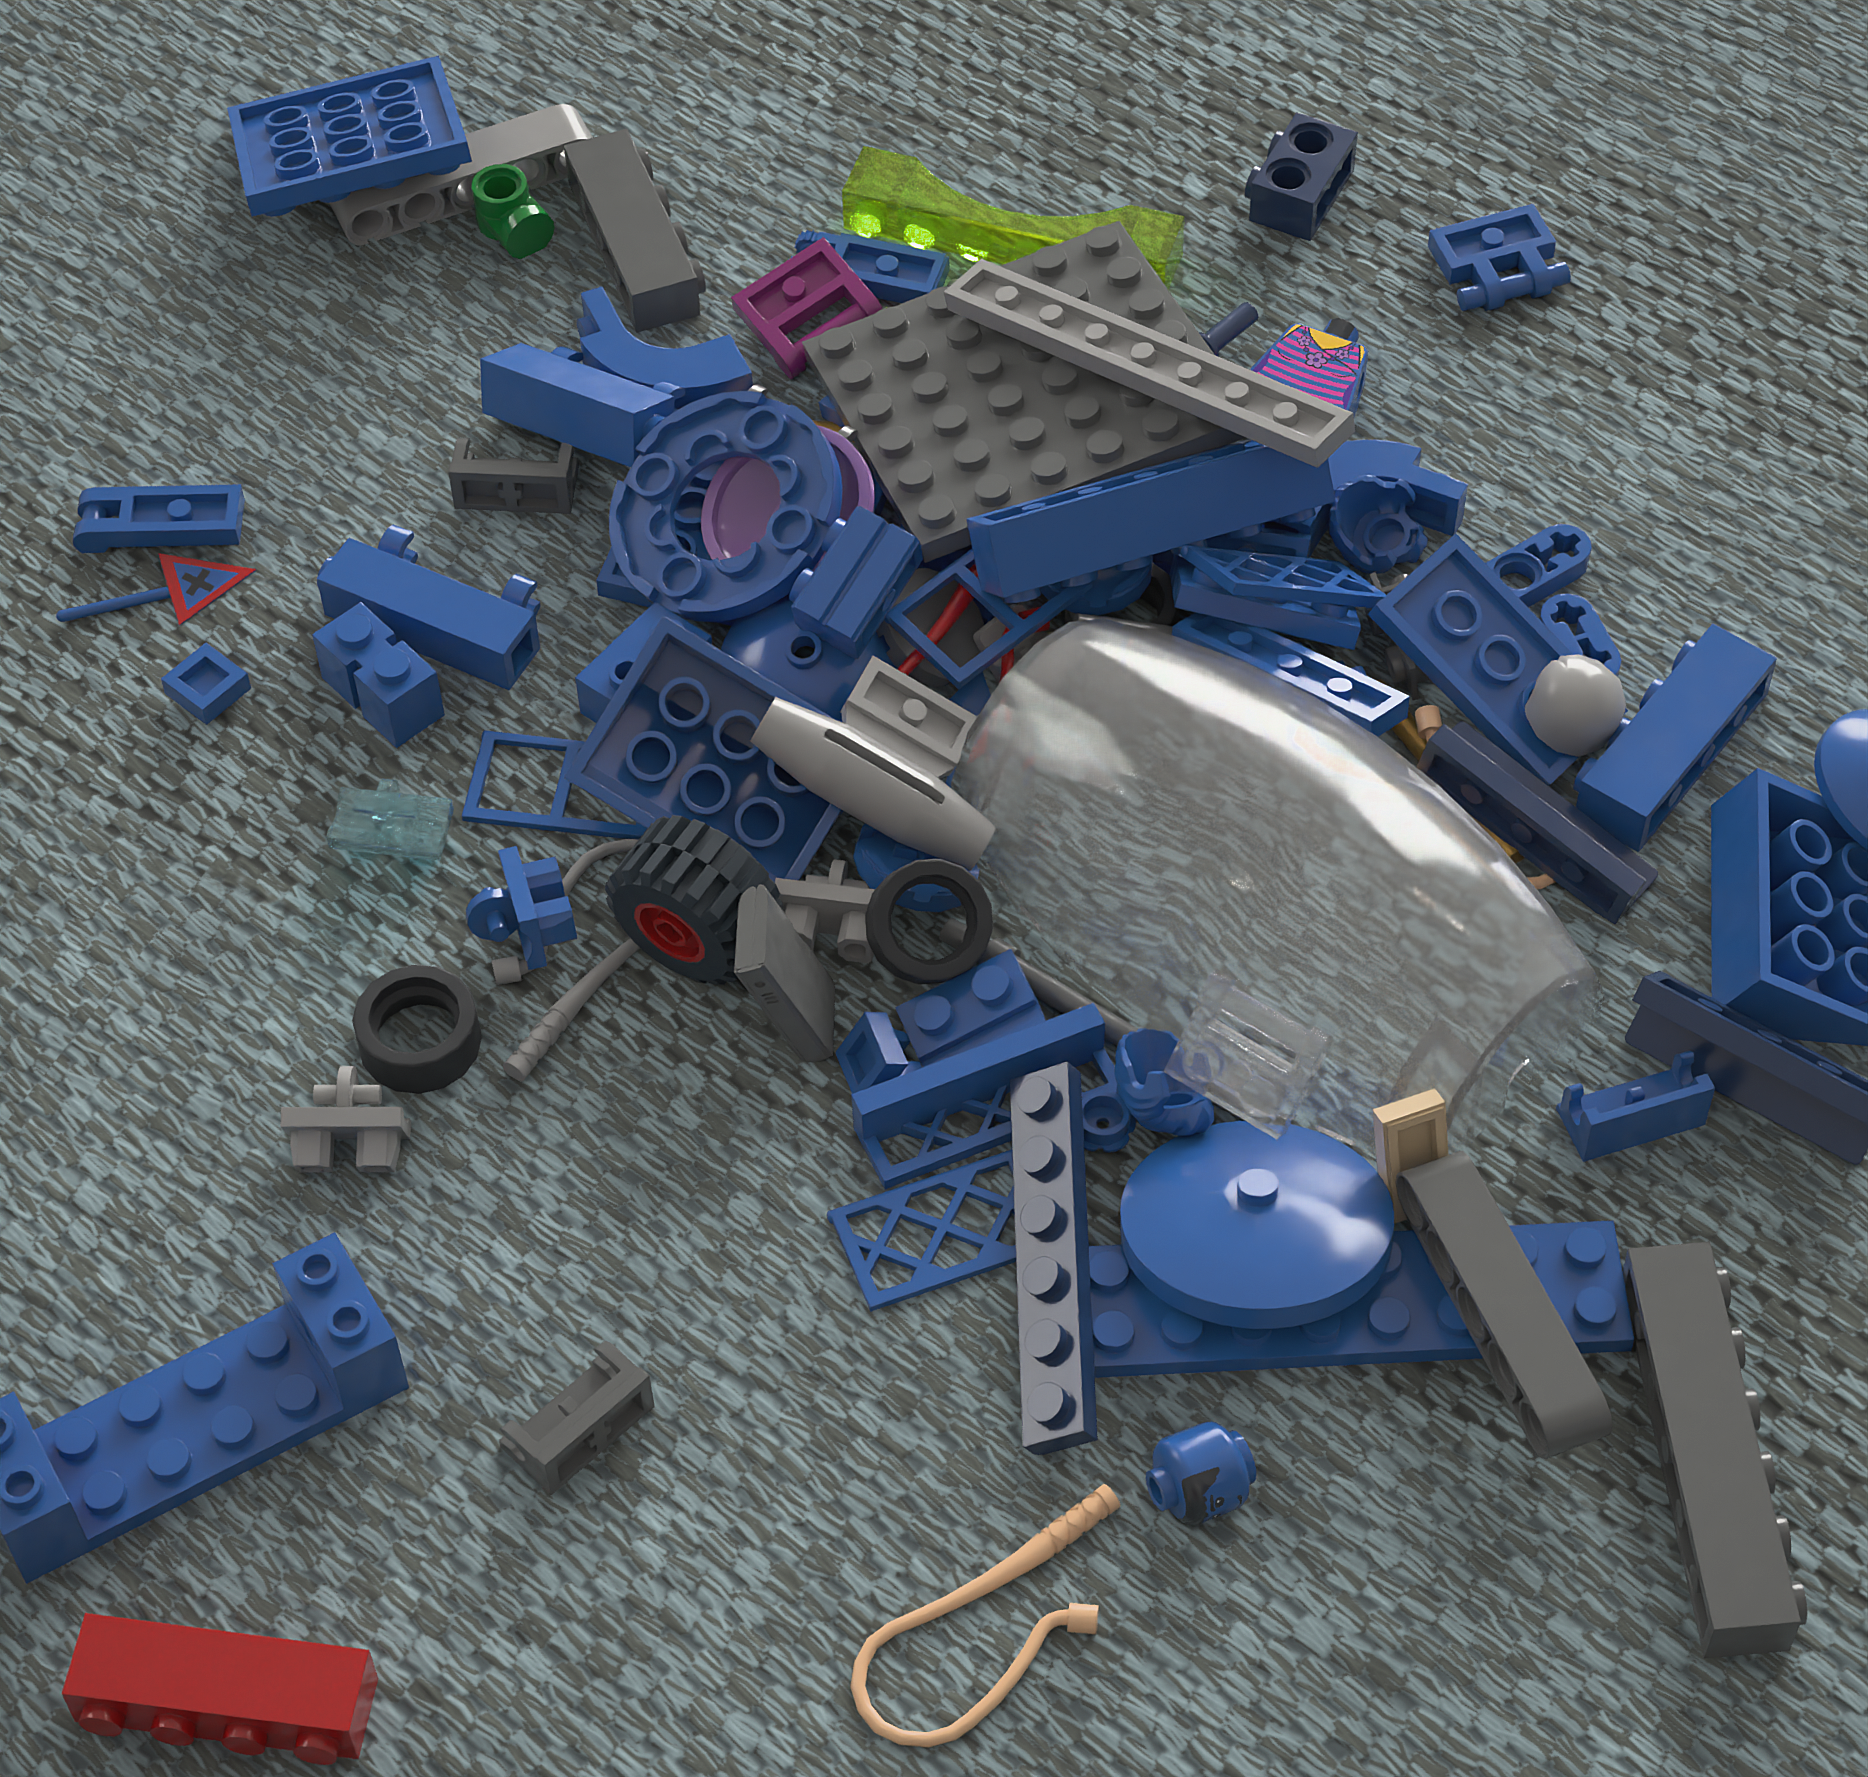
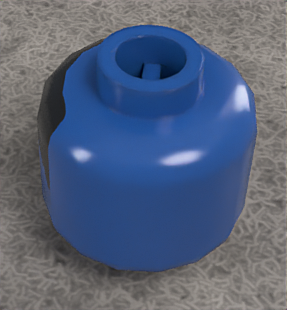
M1203 1422L1162 1438L1153 1450V1469L1146 1472L1145 1478L1150 1497L1160 1511L1169 1509L1182 1523L1199 1525L1243 1506L1249 1496L1250 1484H1253L1256 1480V1467L1246 1441L1237 1431L1231 1430L1228 1432V1430L1216 1422Z

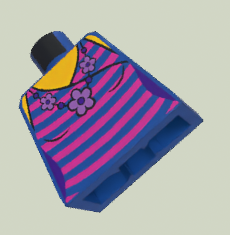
M1340 318L1332 319L1323 331L1298 323L1290 325L1250 370L1353 412L1355 417L1365 385L1368 350L1364 345L1356 343L1359 339V333L1355 326L1347 320Z

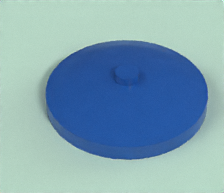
M1235 1121L1211 1125L1203 1133L1177 1136L1158 1147L1137 1166L1125 1186L1121 1199V1244L1127 1262L1137 1278L1154 1295L1170 1306L1193 1317L1219 1325L1249 1329H1277L1303 1325L1327 1318L1354 1304L1368 1293L1384 1273L1393 1248V1202L1389 1190L1377 1171L1361 1155L1340 1141L1317 1131L1292 1124L1271 1121Z

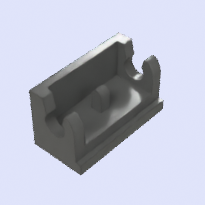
M458 437L456 439L452 462L448 470L454 509L571 514L579 469L578 457H573L575 447L562 442L558 461L522 460V458L514 457L509 459L475 458L474 453L468 452L470 438Z
M606 1340L594 1349L599 1356L592 1361L593 1365L522 1426L510 1420L500 1428V1431L504 1434L499 1439L500 1447L550 1495L554 1494L655 1407L650 1375L641 1367L638 1368L619 1349Z

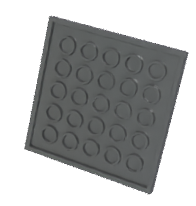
M1120 221L1093 228L1088 233L1054 246L1041 248L1033 254L1000 266L1214 355ZM951 285L936 288L926 295L894 307L881 309L876 314L842 327L829 329L821 335L802 341L806 360L845 426L858 430V434L853 441L904 529L916 536L921 542L924 563L972 545L966 521L967 518L1229 445L1246 438L949 311L944 291Z

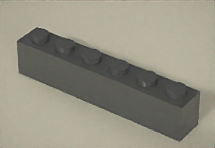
M1710 1241L1628 1248L1622 1272L1634 1336V1346L1703 1657L1706 1659L1790 1651L1799 1626L1806 1624L1807 1601L1802 1583L1800 1581H1791L1786 1559H1789L1791 1556L1790 1529L1784 1515H1775L1771 1494H1774L1776 1488L1775 1467L1770 1452H1760L1756 1431L1759 1430L1761 1422L1759 1400L1753 1388L1745 1389L1741 1369L1744 1368L1746 1361L1745 1343L1741 1329L1739 1327H1730L1726 1308H1729L1731 1303V1287L1728 1272L1725 1267H1716Z

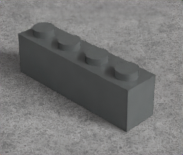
M627 129L564 145L568 184L635 332L638 333L700 315L699 294L706 292L704 274L697 259L689 261L686 255L688 254V244L681 223L679 221L671 223L669 219L671 216L670 205L663 185L654 186L652 183L653 170L646 149H636Z

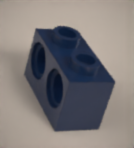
M1296 112L1285 131H1277L1273 136L1268 149L1267 159L1263 166H1255L1248 177L1244 195L1245 198L1250 199L1249 221L1311 241L1354 171L1358 132Z

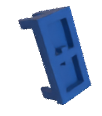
M1689 1050L1676 1054L1670 1070L1583 1095L1584 1088L1581 1083L1565 1087L1562 1101L1557 1104L1556 1109L1582 1161H1588L1704 1126L1715 1087L1708 1074L1700 1075L1693 1079L1691 1065L1694 1063L1693 1052Z

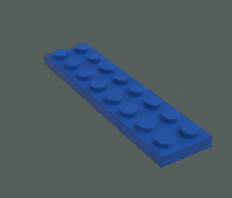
M1614 1220L1510 1225V1229L1580 1353L1631 1351L1634 1336ZM1414 1230L1394 1231L1393 1248L1384 1273L1368 1293L1354 1304L1327 1318L1303 1325L1277 1329L1237 1328L1219 1325L1188 1315L1159 1299L1144 1286L1129 1266L1122 1245L1089 1246L1095 1378L1483 1359Z

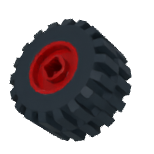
M672 815L671 818L663 816L656 819L614 870L605 885V891L608 894L606 897L608 907L615 914V920L628 936L645 953L663 966L704 984L709 982L714 985H724L727 981L732 983L738 978L734 973L738 903L742 894L748 888L754 886L757 889L758 885H764L783 910V902L779 899L780 892L776 884L769 878V873L750 852L718 829L716 830L706 823L695 819L691 821L683 816Z

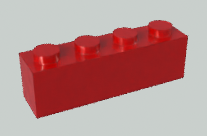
M85 1613L61 1694L74 1721L78 1722L81 1728L93 1734L109 1737L118 1736L122 1733L123 1728L148 1731L156 1740L175 1746H187L193 1743L194 1738L221 1741L225 1748L239 1754L260 1755L264 1753L266 1747L291 1750L296 1757L309 1763L329 1765L335 1763L337 1757L359 1759L378 1682V1675L370 1650Z

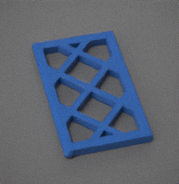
M1183 545L1180 549V554L1183 558L1232 595L1373 608L1386 596L1385 593L1340 561Z
M1012 1149L827 1212V1219L834 1225L870 1312L1016 1262V1245L1009 1246L998 1241L1011 1214H1015L1014 1185L1008 1197L972 1185L977 1175L1007 1165L1013 1175ZM941 1187L955 1192L942 1220L907 1207L912 1197ZM966 1196L1001 1209L987 1237L952 1224ZM876 1209L890 1214L876 1242L854 1235L847 1220ZM900 1219L935 1231L921 1260L886 1247ZM946 1236L981 1248L976 1259L946 1269L932 1264ZM861 1251L869 1254L866 1261L864 1260ZM880 1258L915 1271L910 1281L879 1292L871 1274Z

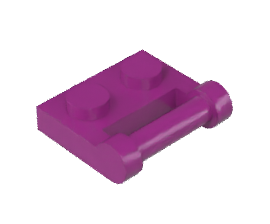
M824 237L731 297L733 310L771 353L778 367L790 379L806 370L805 363L808 361L806 360L802 341L821 335L829 329L842 327L871 316L882 309L874 294ZM843 297H846L852 304L794 344L785 336Z

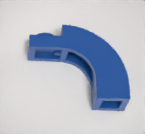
M602 286L581 293L584 317L577 319L576 322L580 336L581 352L583 353V365L649 388H653L660 382H667L685 388V396L674 400V409H680L707 396L733 391H748L753 386L752 372L730 334L686 348L652 346L640 341L628 332Z
M1345 441L1328 458L1334 493L1340 488L1341 484L1348 483L1359 476L1373 475L1385 482H1397L1398 479L1404 480L1415 492L1414 502H1408L1405 507V512L1409 518L1422 526L1450 536L1457 532L1463 521L1468 484L1450 478L1445 474L1419 467L1422 448L1394 441ZM1331 503L1315 507L1316 515L1310 519L1282 523L1280 518L1261 523V527L1312 535L1308 557L1310 558L1320 539L1329 529Z

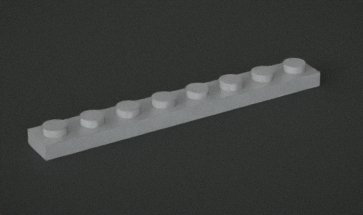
M980 259L944 291L947 309L951 312L1318 468L1356 432L1353 412L986 260Z

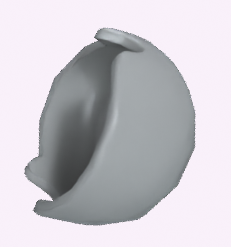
M1579 654L1560 656L1558 660L1551 661L1541 671L1536 679L1533 692L1525 705V713L1539 739L1556 752L1579 757L1600 750L1608 742L1622 721L1626 701L1620 679L1599 660Z

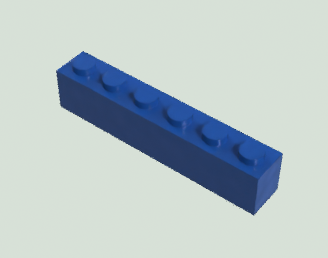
M1247 439L967 518L966 521L981 590L1004 598L1006 603H1018L1039 597L1041 595L1040 587L1060 582L1063 587L1079 586L1096 580V571L1115 565L1116 569L1120 571L1142 568L1152 563L1151 555L1170 549L1172 554L1180 555V549L1183 545L1207 547L1206 539L1225 534L1226 538L1229 539L1252 536L1262 531L1261 523L1280 518L1282 523L1307 520L1316 515L1315 507L1333 503L1336 500L1328 459L1317 468L1256 441Z

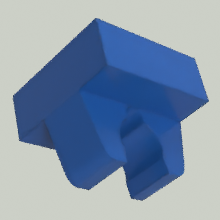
M864 1012L835 1052L852 1094L922 1068L920 1062L906 1060L903 1051L911 1041L907 1033L893 1029L885 1012Z

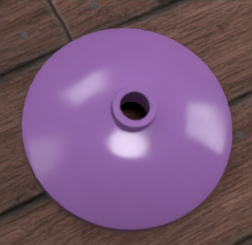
M816 425L832 446L841 471L843 493L839 518L847 521L856 506H862L873 513L874 484L864 458L845 437L833 430ZM740 456L726 459L714 475L707 489L702 507L701 530L704 544L712 560L716 558L723 560L739 556L751 548L750 543L755 541L759 543L766 534L769 519L779 509L781 503L779 480L773 469L759 459ZM826 552L823 554V556L821 557V559H820V561L817 563V565L813 568V571H815V569L817 568V566L819 565V563L821 562V560H822L823 557L825 556Z

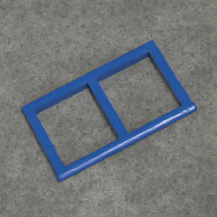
M971 549L891 608L884 621L887 624H891L901 636L952 684L960 689L1079 599L1082 594L1084 595L1092 589L1094 581L1079 586L1066 587L1023 620L998 596L981 590L979 579L969 570L970 567L976 564L973 549ZM954 579L1010 630L961 668L905 617Z
M483 731L481 746L462 812V821L637 840L647 830L646 827L637 822L636 825L564 817L572 783L564 779V776L585 741ZM495 744L566 752L550 815L479 808Z

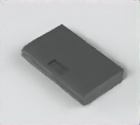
M761 884L758 885L757 889L754 886L750 887L742 894L738 903L734 973L800 1060L817 1062L828 1059L830 1056H833L835 983L810 947L794 929L793 924L766 887Z

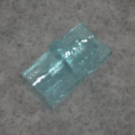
M382 779L379 782L377 791L341 787L336 815L326 836L330 849L346 850L350 858L372 860L378 855L385 854L406 857L412 865L433 867L441 860L454 812L452 799L400 793L398 781L391 779Z

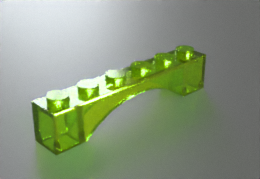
M863 146L842 190L844 229L856 231L865 237L879 236L906 242L920 249L932 248L955 253L972 261L983 259L1004 265L1033 254L1041 248L1054 246L1088 233L1093 228L1106 226L1120 221L1168 290L1183 255L1185 216L1131 204L1105 212L1077 216H1038L1011 212L980 203L953 190L934 176L917 157Z

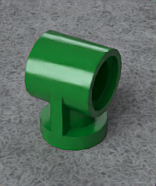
M494 164L477 172L472 179L471 189L477 226L480 232L487 238L499 241L507 252L517 259H523L544 249L553 237L555 230L554 221L529 194L527 178L524 173L517 167L508 164Z

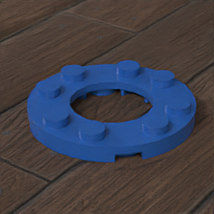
M733 391L707 396L678 409L666 417L637 445L635 450L639 453V456L630 468L624 482L617 480L613 491L609 512V535L612 550L623 574L652 604L657 602L683 619L702 622L726 621L744 617L772 605L789 594L801 572L806 568L813 570L825 553L822 550V544L830 527L840 516L843 493L842 476L835 452L828 439L811 418L792 403L789 406L785 403L768 399L763 393L753 391ZM737 456L759 459L771 467L780 483L781 503L779 509L769 519L766 534L759 543L756 541L750 543L751 548L741 555L723 560L718 558L713 560L697 558L683 549L675 534V511L681 493L697 473L716 461Z

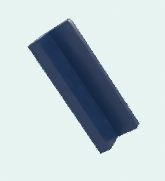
M1460 721L1452 729L1443 724L1428 740L1414 772L1504 842L1517 849L1522 856L1586 906L1611 923L1616 924L1656 880L1658 871L1466 722Z
M1657 971L1643 977L1632 1001L1640 1004V1007L1625 1035V1041L1629 1045L1671 1067L1676 1054L1691 1050L1694 1054V1063L1691 1065L1693 1079L1697 1076L1708 1074L1715 1087V1091L1854 1165L1860 1164L1865 1159L1868 1153L1867 1079L1662 971Z

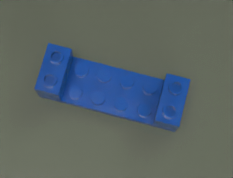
M335 1232L272 1263L285 1305L33 1430L14 1392L0 1398V1533L26 1584L409 1388L396 1336Z

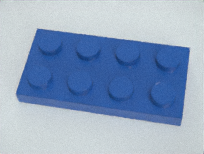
M1455 533L1380 600L1368 615L1494 745L1549 786L1579 757L1556 752L1539 739L1526 717L1525 705L1533 692L1536 679L1541 671L1551 661L1558 660L1560 656L1574 654Z

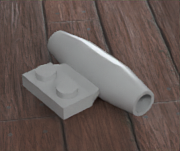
M872 656L840 711L842 713V722L775 697L751 738V743L809 791L896 842L960 865L966 869H973L987 847L997 826L941 779L947 775L950 776L958 764L981 718L875 656Z

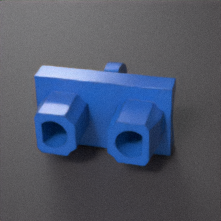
M517 846L498 850L508 887L506 890L487 887L472 898L466 907L467 924L471 932L477 937L495 942L506 940L509 935L517 930L528 970L547 966L544 952L545 946L577 939L572 909L568 896L565 897L556 856L522 864Z

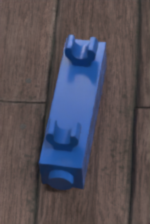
M520 343L480 359L483 414L570 444L573 447L628 467H632L639 456L635 448L641 440L662 420L674 413V400L685 396V388L667 382H660L653 388H649L580 364L578 362L583 360V353L567 347H558L549 353Z
M394 524L384 532L378 549L348 538L334 557L331 556L324 561L318 573L317 587L320 592L324 614L336 619L362 602L395 633L397 643L403 640L411 649L419 654L507 690L512 688L540 650L536 615L541 604L539 601L530 598L538 587L537 581L516 573L507 582L501 598H498L416 565L418 553L406 548L413 540L414 532Z

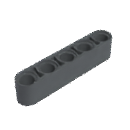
M1457 1151L1397 1173L1396 1189L1402 1209L1534 1451L1542 1459H1548L1610 1435L1612 1432V1418L1602 1390L1470 1157L1464 1151Z

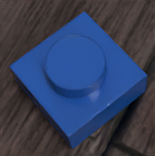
M207 643L203 644L161 678L165 694L206 725L251 689L248 673Z

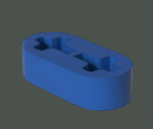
M1568 593L1558 594L1549 598L1542 605L1540 620L1574 655L1584 656L1583 654H1585L1586 657L1599 660L1618 677L1622 661L1620 653L1593 606L1586 599ZM1564 617L1568 624L1577 623L1575 636L1565 622L1556 623L1557 618Z

